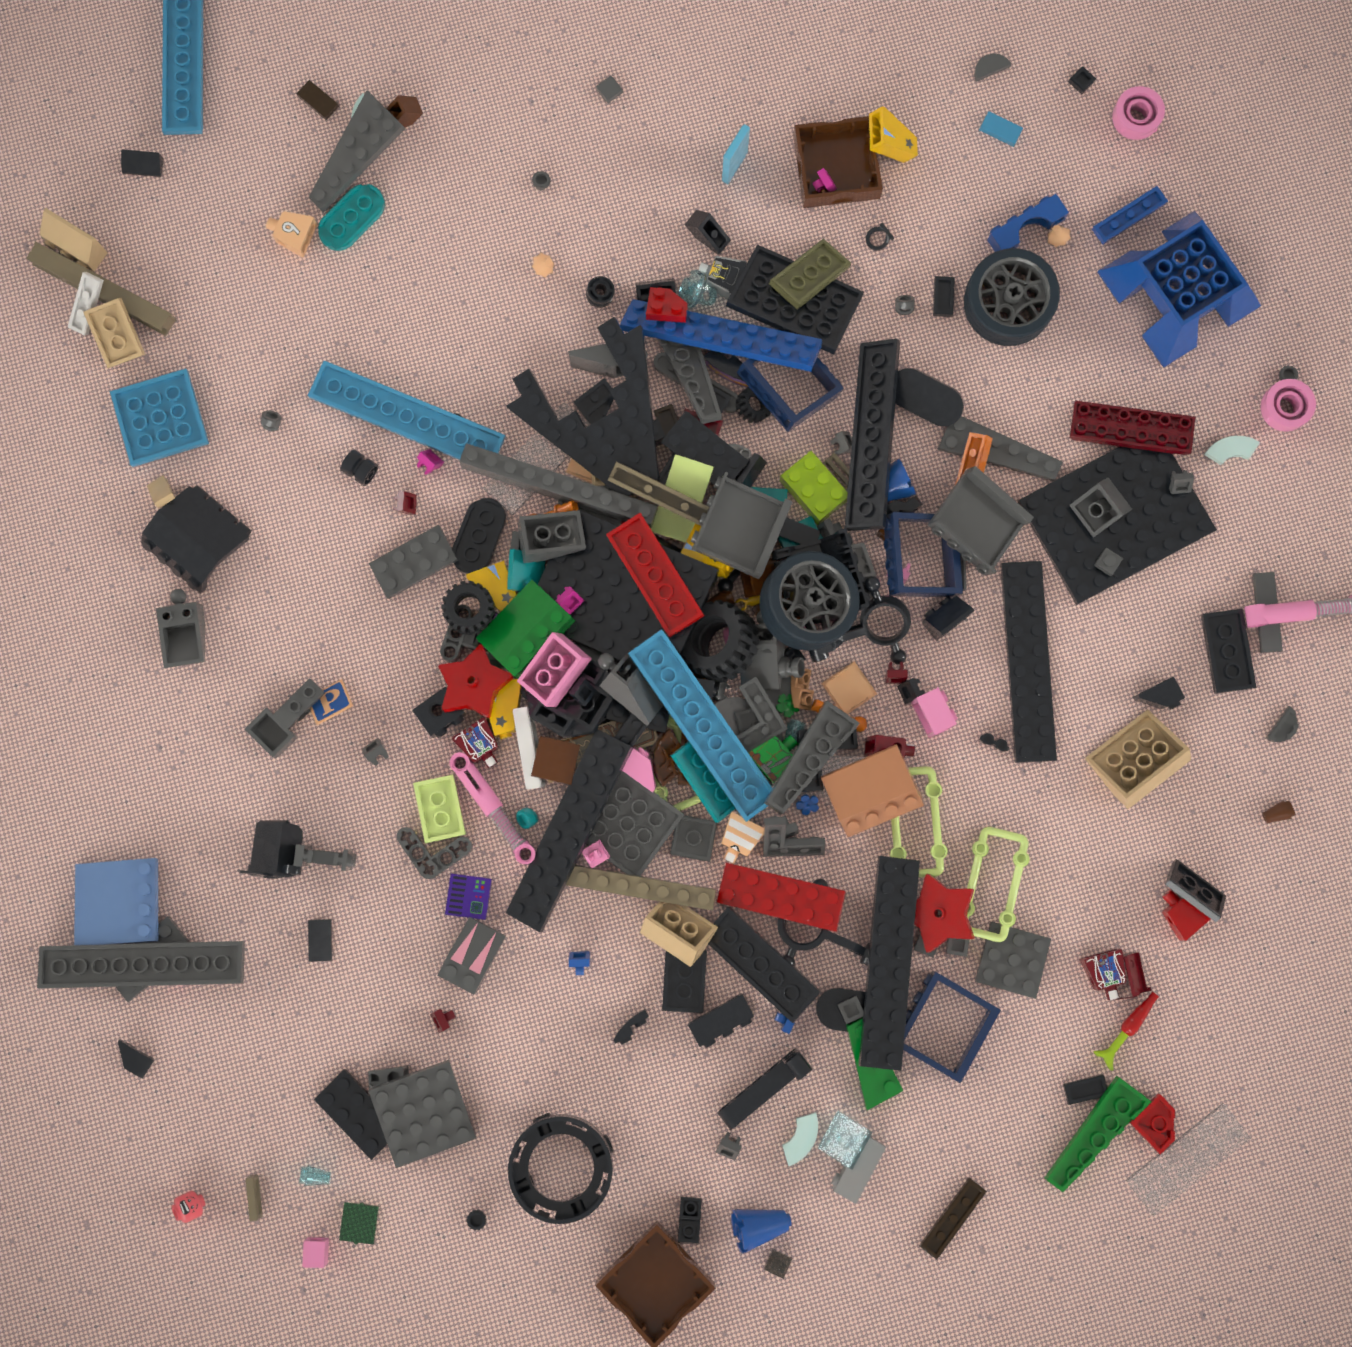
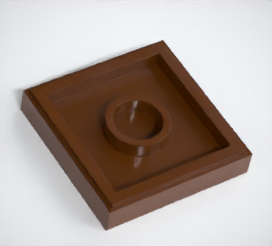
M540 736L531 777L571 785L580 745Z

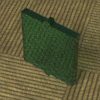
M344 1202L339 1240L354 1242L355 1245L358 1243L373 1245L379 1206L366 1205L364 1202L360 1204Z

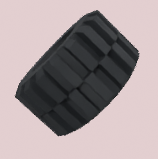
M461 581L460 585L455 583L452 585L453 589H448L446 591L447 596H443L442 599L444 604H441V609L444 612L442 613L444 618L455 631L457 630L461 634L473 635L474 632L477 634L481 633L480 630L486 629L488 627L487 624L493 620L492 616H495V603L486 588L479 583L475 584L474 581H469V583ZM465 598H476L480 602L479 612L472 618H461L457 613L459 603Z

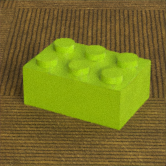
M812 451L808 452L780 476V483L788 489V492L805 512L812 516L817 525L821 524L847 502L848 492Z

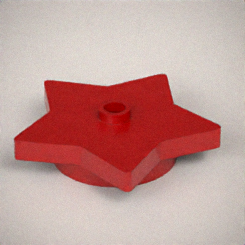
M480 644L463 661L440 664L438 666L448 685L442 710L444 712H451L466 708L490 718L493 703L498 692L513 680L514 677L510 672L491 665L485 648Z
M931 874L925 875L920 897L916 901L914 925L920 929L927 953L934 951L949 938H975L967 917V910L974 889H948ZM939 910L942 911V916H941V917L938 916V911H939Z

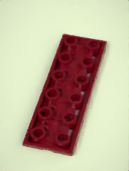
M1075 400L1069 438L1083 442L1189 455L1192 453L1196 416Z

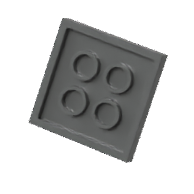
M990 921L988 931L1000 934L1001 924ZM1010 927L1007 938L1002 942L985 939L975 982L1036 999L1051 938Z

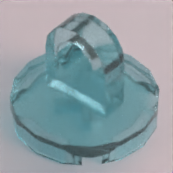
M697 269L692 270L689 278H684L678 296L688 303V309L694 308L697 304L704 306L714 304L717 298L716 290L712 286L707 285L705 273ZM706 290L709 292L710 295L707 301H705L703 297V294Z

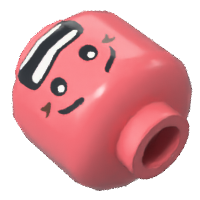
M189 1191L174 1199V1205L171 1206L172 1212L177 1221L181 1220L183 1223H188L203 1214L205 1201L201 1194L197 1195L194 1191Z

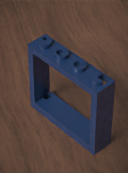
M817 357L812 374L825 387L828 393L798 414H795L754 365L759 363V360L747 359L737 371V374L787 432L838 398L844 389L841 382L833 376L828 367Z
M892 512L886 516V528L883 530L885 535V567L888 576L889 596L954 597L955 595L963 594L960 553L947 545V541L942 537L945 587L904 586L899 521L929 523L935 514Z
M932 971L931 974L928 973L926 978H924L922 991H917L912 1000L914 1002L912 1009H907L904 1041L937 981L987 1009L953 1072L905 1043L903 1050L961 1084L1001 1010L941 974Z

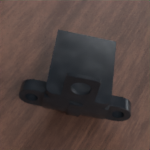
M260 820L256 822L251 863L248 864L247 871L240 870V873L268 879L301 875L302 867L293 865L296 844H302L303 830L298 825L290 824L289 820Z

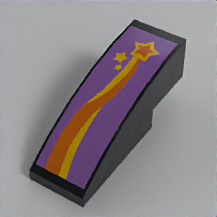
M710 350L704 356L705 364L711 371L734 384L746 388L749 387L737 374L742 362L735 355L728 360L721 352Z

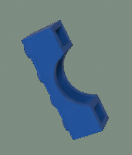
M1057 194L1051 197L1047 195L1039 201L1038 205L1034 207L1031 205L1018 217L1014 215L1009 218L1005 225L994 227L990 231L987 241L995 252L1007 248H1017L1020 243L1019 231L1023 227L1037 224L1049 230L1054 225L1063 222L1069 211Z

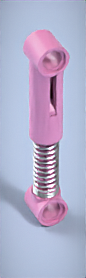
M1352 595L1349 598L1318 602L1306 600L1246 606L1244 610L1247 627L1253 628L1268 624L1314 620L1317 616L1352 614Z
M462 752L453 754L450 758L451 769L456 773L486 817L490 816L494 824H497L496 827H499L498 830H501L500 833H503L502 836H505V839L511 845L516 860L524 865L532 863L536 856V849L523 836H520L521 833H518L517 827L514 828L515 824L512 825L513 821L510 822V818H507L508 815H505L506 812H503L504 809H501L503 806L502 802L466 754ZM460 758L466 760V765L462 769L456 767V761ZM469 772L479 785L478 788H476L466 773ZM528 848L531 851V857L528 860H523L521 858V851Z

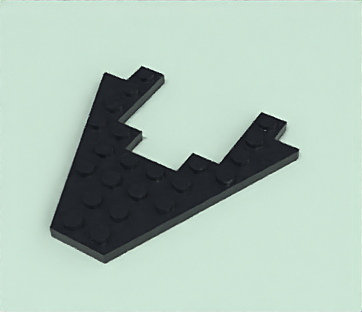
M613 317L597 328L626 379L623 383L609 390L619 407L617 410L588 427H585L577 411L559 420L531 369H527L512 378L521 397L506 405V407L614 492L631 496L634 494L633 492L608 481L616 461L656 481L659 479L643 327L639 325L624 334L617 319Z

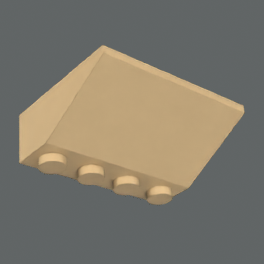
M1147 709L1088 755L1085 760L1112 794L1129 809L1190 762L1191 753L1190 748Z

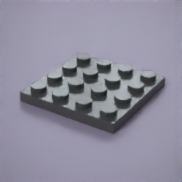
M622 771L586 845L589 846L600 839L610 855V858L607 859L609 862L626 874L641 876L685 814L654 791L651 792Z
M449 1059L371 1087L368 1090L396 1168L476 1139V1134Z

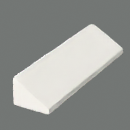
M528 706L513 709L526 789L544 787L546 785L544 779L531 777L538 746L535 721L529 717Z

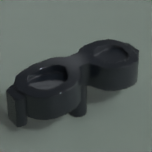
M986 733L979 738L982 743L994 745L1000 751L1009 750L1008 744L1004 739L994 741L992 734Z

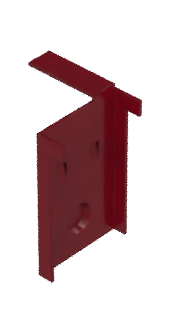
M1139 952L1123 956L1132 996L1120 997L1115 1000L1134 998L1143 992L1152 991L1151 987L1146 985Z

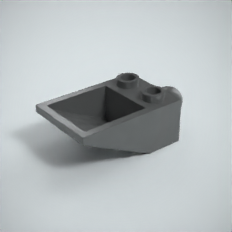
M606 344L568 351L570 364L573 368L611 378L624 376Z
M174 589L170 594V600L175 605L156 608L164 668L205 662V617L203 605L197 602L183 604L187 596L182 589ZM190 611L189 616L184 615V613Z
M759 611L756 616L759 624H755L759 631V634L756 636L760 639L759 645H756L758 651L756 656L754 655L752 658V664L745 668L746 671L743 674H740L741 685L756 676L764 690H781L782 677L779 675L778 664L780 658L784 657L785 644L777 640L767 629L762 619L761 611Z
M604 653L600 655L598 659L599 666L602 669L611 670L600 687L648 726L663 707L660 699L627 653L618 664L614 663L615 660L611 654Z

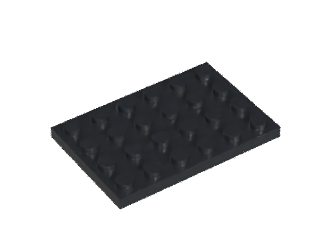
M757 244L727 300L726 307L777 330L822 339L821 349L834 355L864 292L835 279L799 309H796L769 285L770 280L793 263L794 260Z

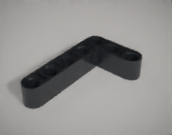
M795 1048L722 1107L717 1114L727 1127L732 1130L795 1077L799 1081L813 1068L799 1050Z

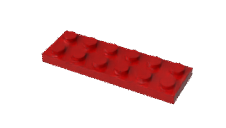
M638 513L606 534L668 637H672L705 616L641 513Z
M726 862L716 903L837 932L846 891Z

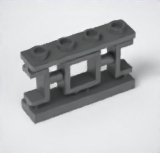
M296 844L293 866H310V863L333 866L342 865L341 871L351 870V867L355 866L357 854H353V849H344L342 853L312 850V845Z

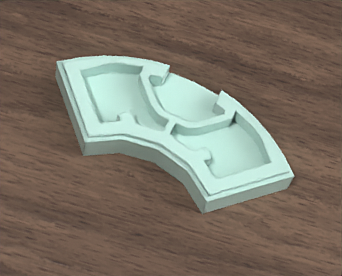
M1230 436L1214 443L1204 455L1219 465H1222L1227 459L1232 457H1242L1248 460L1260 442L1246 436Z
M816 1112L796 1118L797 1127L795 1134L788 1142L782 1144L788 1166L802 1160L812 1149L818 1133Z

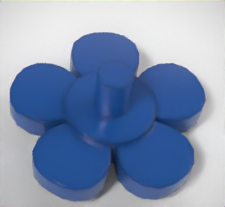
M804 794L801 796V801L796 803V808L801 810L803 815H809L810 810L816 812L819 809L818 804H816L819 801L818 797L813 795L809 798L808 794Z

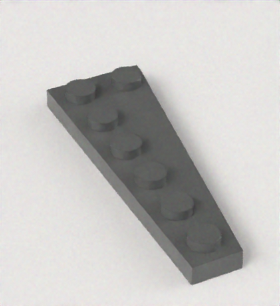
M658 339L701 423L705 424L722 420L701 348Z

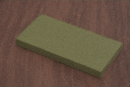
M823 238L773 277L769 285L796 309H799L849 269L851 262Z

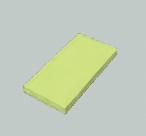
M675 454L666 485L702 503L714 467ZM659 506L651 530L686 543L695 523Z

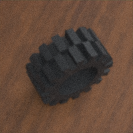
M749 387L737 396L736 403L738 405L736 410L740 409L738 414L739 416L744 415L742 418L744 421L748 419L749 423L753 421L758 423L771 415V412ZM751 397H755L760 402L761 409L759 411L751 407L749 403Z

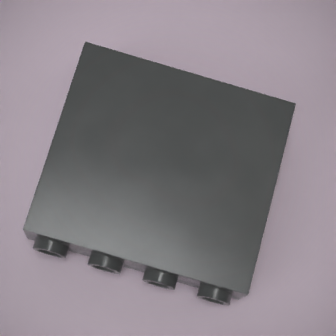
M974 466L965 470L927 525L932 528V532L947 541V545L950 548L961 553L964 560L975 565L979 573L990 575L997 572L995 566L1023 525L1029 524L1034 517L980 469Z
M725 472L722 478L718 477L714 488L717 490L715 495L711 494L706 506L709 509L707 514L703 512L698 524H701L699 532L695 530L691 539V542L694 543L692 550L759 579L765 570L792 501L785 499L783 502L728 478V473Z

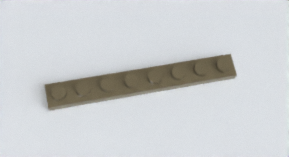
M575 865L566 883L567 886L712 911L714 910L717 889L579 865Z

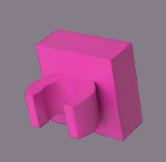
M824 168L817 172L821 179L816 180L812 184L818 193L824 189H827L829 192L837 189L829 173Z
M431 449L421 451L416 457L420 460L417 463L418 468L423 467V465L427 467V470L424 472L425 475L440 468L444 463Z
M569 586L564 588L565 591L561 595H557L555 601L570 615L584 600Z

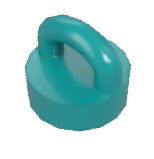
M523 808L516 814L518 824L524 829L531 828L539 820L538 815L531 808Z

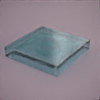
M837 1111L818 1148L853 1170L873 1132L842 1112Z

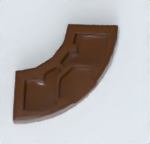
M667 729L660 737L653 754L654 774L662 787L678 775L675 762L670 755L682 745L670 729Z

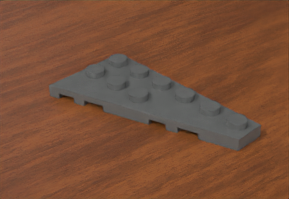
M368 90L365 92L308 197L323 213L405 130L404 126Z

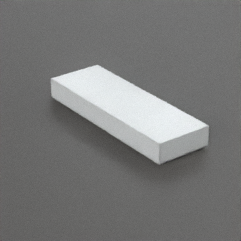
M88 272L82 273L68 328L84 336L89 334L90 327L83 312L97 306L104 280Z

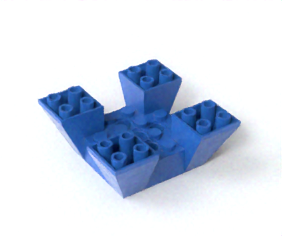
M1195 211L1162 231L1168 242L1155 250L1129 251L1097 272L1119 304L1144 289L1163 317L1142 334V338L1163 368L1197 347L1199 319L1216 309L1229 327L1262 306L1213 233Z

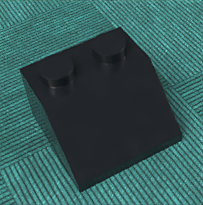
M957 595L953 598L946 597L939 603L941 605L940 608L936 611L932 608L924 615L925 619L922 621V624L936 641L975 611Z

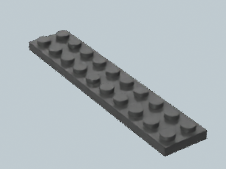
M245 941L39 946L37 988L244 984Z

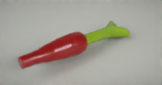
M1154 992L1124 1020L1121 1025V1033L1108 1049L1093 1051L1096 1056L1104 1059L1109 1070L1113 1071V1061L1117 1050L1128 1036H1134L1138 1032L1153 1004L1159 996Z

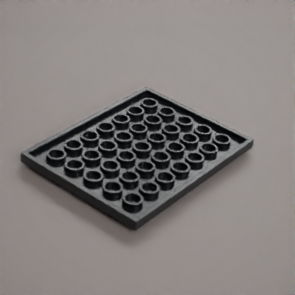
M1118 447L1017 501L1019 505L1034 517L1030 525L1076 605L1217 530L1193 488L1189 493H1170L1169 487L1172 471H1175L1176 474L1182 473V469L1172 453ZM1109 478L1132 510L1093 537L1069 505L1096 484ZM1105 548L1123 558L1112 576L1094 566Z
M580 510L586 549L549 559L538 586L554 601L557 599L558 594L561 595L565 591V587L570 586L578 593L584 602L570 614L575 622L564 632V635L599 652L609 653L617 660H621L629 650L631 651L662 629L667 637L668 635L606 535L618 526ZM661 545L702 610L719 573V569ZM696 622L672 637H668L680 656Z

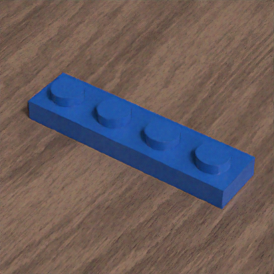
M1156 186L1093 226L1092 231L1103 245L1166 205L1168 200L1159 187Z

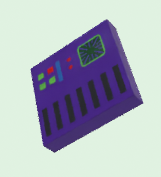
M451 874L445 915L486 920L492 879Z

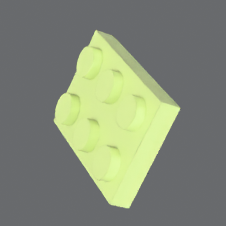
M453 774L413 783L425 843L466 835L455 776Z

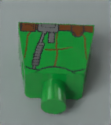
M791 735L782 742L775 736L751 750L748 754L760 771L773 784L791 759L792 754L790 751L798 743Z

